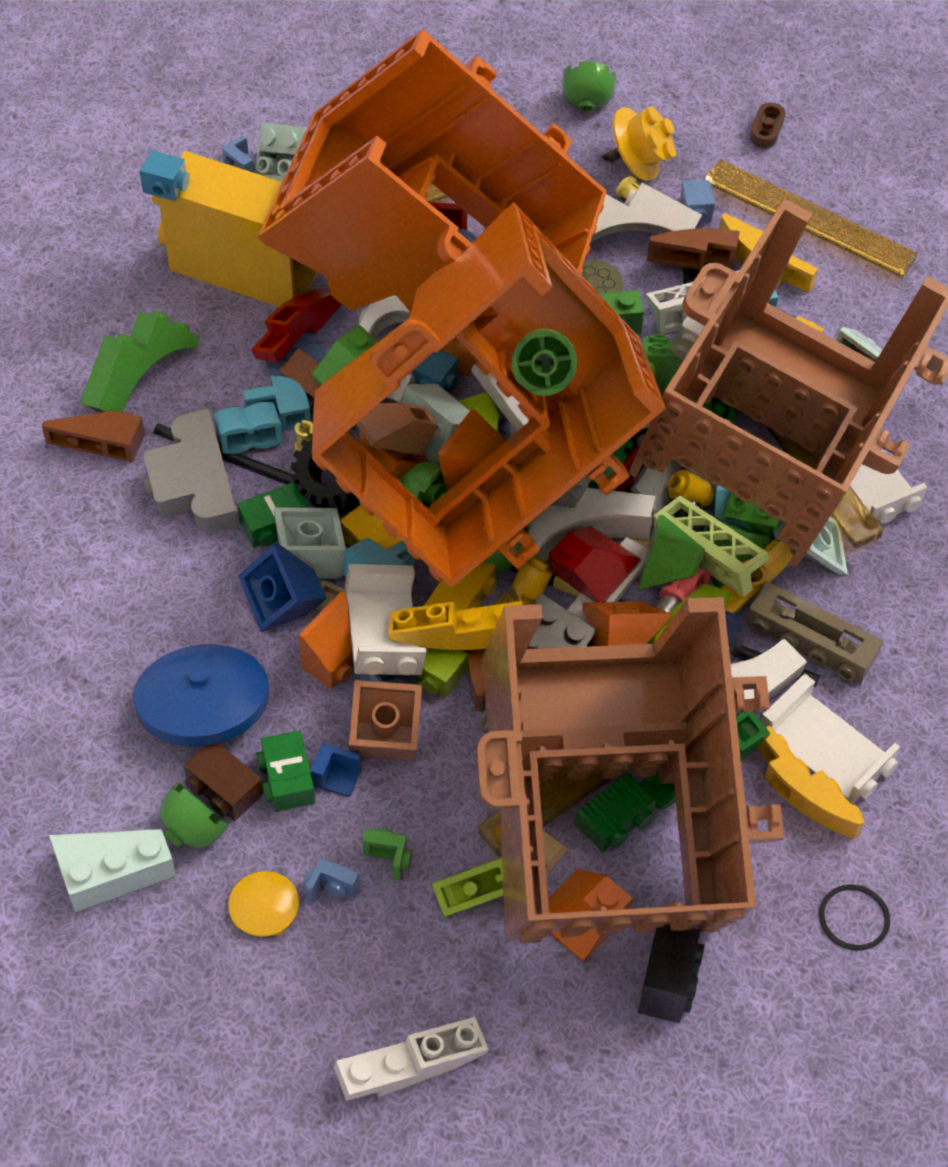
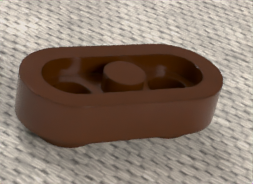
M765 103L759 107L750 133V140L754 145L767 148L777 142L785 119V109L781 105Z

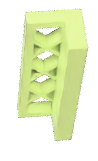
M682 496L677 497L652 516L654 526L658 516L664 515L705 548L699 567L709 570L713 577L743 597L753 590L750 574L769 560L768 552ZM680 509L688 513V517L674 518L671 516ZM707 525L710 527V531L695 532L693 526ZM728 539L732 542V546L718 547L714 544V540ZM742 554L754 556L746 564L736 559L737 555Z

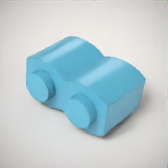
M258 402L244 409L239 407L225 408L214 414L216 433L223 453H242L252 447L270 448L283 442L281 423L274 403Z

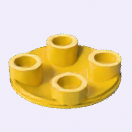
M270 871L255 872L241 879L233 888L228 902L229 914L233 924L249 935L257 937L278 936L286 931L287 927L291 925L299 910L298 892L293 883L281 874Z

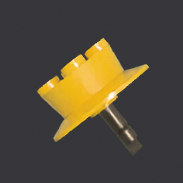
M653 106L645 108L640 113L628 107H622L615 112L613 117V134L617 148L602 154L601 157L611 162L622 157L627 167L635 176L643 181H651L658 175L660 162L676 157V149L672 138L674 126L670 119H664Z

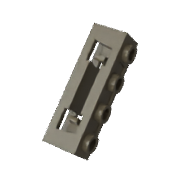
M768 581L750 606L745 623L757 635H767L778 642L785 639L797 652L807 656L814 665L826 666L837 672L838 676L843 680L854 681L860 685L876 661L883 644V640ZM778 598L796 607L795 612L789 607L777 603L776 599ZM843 632L858 639L862 643L858 645L850 641L849 638H844L842 636Z

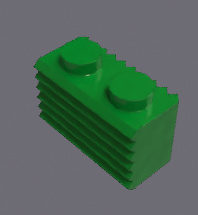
M627 772L613 784H610L608 788H605L603 792H600L593 799L589 800L588 803H585L583 807H580L577 810L575 824L603 853L610 846L614 849L621 846L627 840L628 833L636 826L639 829L647 826L654 818L653 812L656 800Z

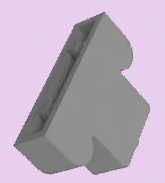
M209 408L178 416L171 425L175 444L147 450L143 454L148 472V477L143 478L147 495L154 496L159 515L162 517L192 511L195 523L202 531L215 532L240 526Z

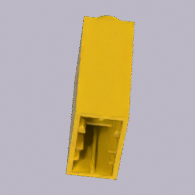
M184 151L180 158L185 159L186 171L190 175L187 189L185 191L182 190L177 201L151 195L152 202L160 205L162 220L158 229V242L166 246L169 270L278 307L293 297L307 292L318 272L267 246L257 238L282 182Z

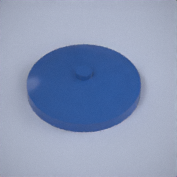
M217 644L189 646L164 655L153 662L142 673L134 690L136 714L145 730L162 741L181 746L212 745L242 734L259 720L269 700L268 680L262 665L253 656L240 649Z

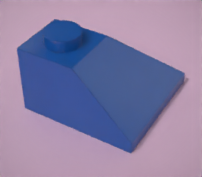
M273 544L238 575L261 632L305 616L327 599L315 570L280 544Z

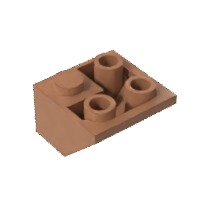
M379 403L365 418L363 417L355 424L360 428L367 439V443L372 448L377 450H393L404 455L409 453L423 455L439 426L426 407L406 403Z

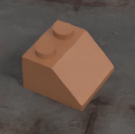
M354 680L349 751L358 753L363 758L416 761L422 685Z

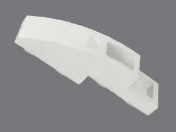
M476 1017L408 1035L406 1041L337 1060L334 1069L346 1101L377 1093V1096L381 1097L454 1070L486 1054L489 1049Z

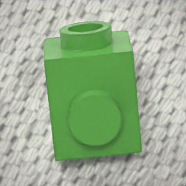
M385 828L365 829L363 855L394 860L393 880L400 881L402 870L409 871L412 858V850L407 849V836L395 834Z

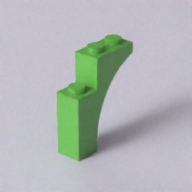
M152 310L151 314L139 312L130 337L124 334H118L117 338L104 335L80 404L98 412L117 411L123 413L135 385L156 361L180 349L196 348L200 337L189 332L191 327L177 321L169 322V316L155 310Z

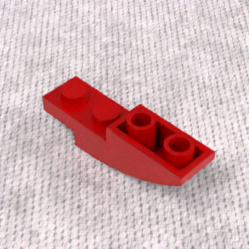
M326 288L304 292L285 302L264 321L268 331L251 349L255 359L278 363L305 332L316 334L342 304L332 297L330 290Z

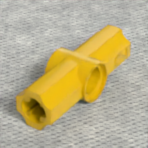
M774 539L763 549L768 552L769 560L750 574L751 578L756 579L757 582H752L753 590L746 596H741L726 585L720 588L730 591L732 594L725 607L727 620H730L750 600L756 598L767 581L771 582L789 566L793 554L790 551V547L782 540L777 541Z

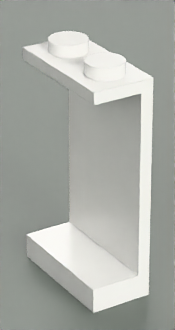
M861 464L846 495L871 526L878 522L886 524L893 520L897 514L904 511L908 513L916 511L923 504L927 486L925 483L911 488L898 470L893 474H883Z
M348 565L345 593L347 594L355 674L422 675L426 647L394 641L388 636L390 611L413 608L411 591L415 573L412 565Z
M804 674L762 715L761 722L765 727L770 725L777 734H781L786 739L791 752L797 759L804 761L811 772L815 774L823 770L829 778L834 779L839 784L842 794L850 803L854 804L860 797L867 799L878 785L875 781L881 775L887 778L897 767L898 761L895 759L900 746L894 743L886 752L881 750L814 698L811 694L815 681Z

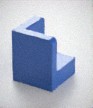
M322 743L310 770L313 786L346 797L351 796L361 772V755Z

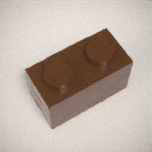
M219 743L204 746L184 764L185 784L195 795L200 796L203 794L208 798L210 806L220 816L227 814L236 821L264 794L262 779Z

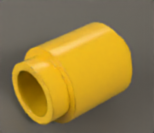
M679 470L669 479L668 493L674 500L682 496L690 502L700 503L701 508H706L714 499V487L711 486L710 482L689 471Z
M532 557L531 560L519 568L511 585L513 590L510 596L516 601H522L525 605H534L540 595L544 593L553 574L548 569L550 564L538 557Z

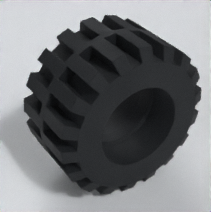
M304 439L300 443L303 446L302 450H296L293 455L297 462H291V470L296 473L291 475L292 480L297 485L296 489L315 507L337 508L338 514H340V508L347 513L352 511V505L355 504L358 507L360 500L352 492L348 494L342 490L337 482L331 485H322L321 476L323 470L317 466L312 458V439L309 442Z

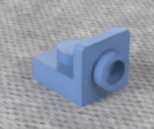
M242 135L222 148L223 162L225 164L253 172L254 163L248 155L247 138Z
M320 858L315 869L309 868L303 881L307 901L314 902L322 885L333 896L343 898L344 895L354 898L360 888L359 873Z

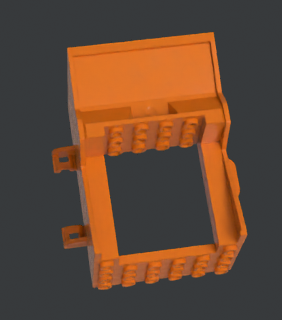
M422 28L313 113L257 238L267 246L324 275L331 296L350 311L395 295L411 313L416 289L437 270L454 262L472 244L458 232L459 227L426 201V191L431 183L485 228L514 202L581 275L583 273L582 266L585 257L590 251L589 245L592 236L597 230L596 223L599 214L604 208L603 202L607 190L567 156L572 139L558 125L552 123L543 135L491 89L492 84L490 82L497 75L495 69L478 56H475L466 65H463ZM453 340L448 342L441 349L442 352L458 357V370L465 375L471 374L476 358L468 350L465 353L461 351Z
M513 202L454 262L437 270L416 289L411 314L405 322L315 390L312 458L319 468L324 471L328 469L336 477V482L342 490L348 494L352 492L360 500L359 503L366 513L370 516L375 514L383 522V527L393 538L399 537L406 544V549L416 560L421 558L428 565V569L435 579L440 582L444 580L452 588L496 550H499L517 569L540 552V547L523 528L585 476L591 481L594 480L606 496L628 479V471L613 452L657 417L666 407L639 336ZM540 328L554 329L564 334L574 345L577 354V371L574 378L564 390L550 396L531 393L530 390L525 389L516 381L512 371V354L518 341L527 333ZM453 340L461 351L465 353L468 350L476 358L474 360L475 364L485 375L491 373L498 380L496 385L506 397L509 398L512 395L520 403L518 407L529 419V422L427 508L348 430L363 417L365 418L390 393L400 387L401 380L433 352L437 353L448 342ZM610 466L614 472L607 477L603 472ZM520 542L523 548L517 552L514 546Z

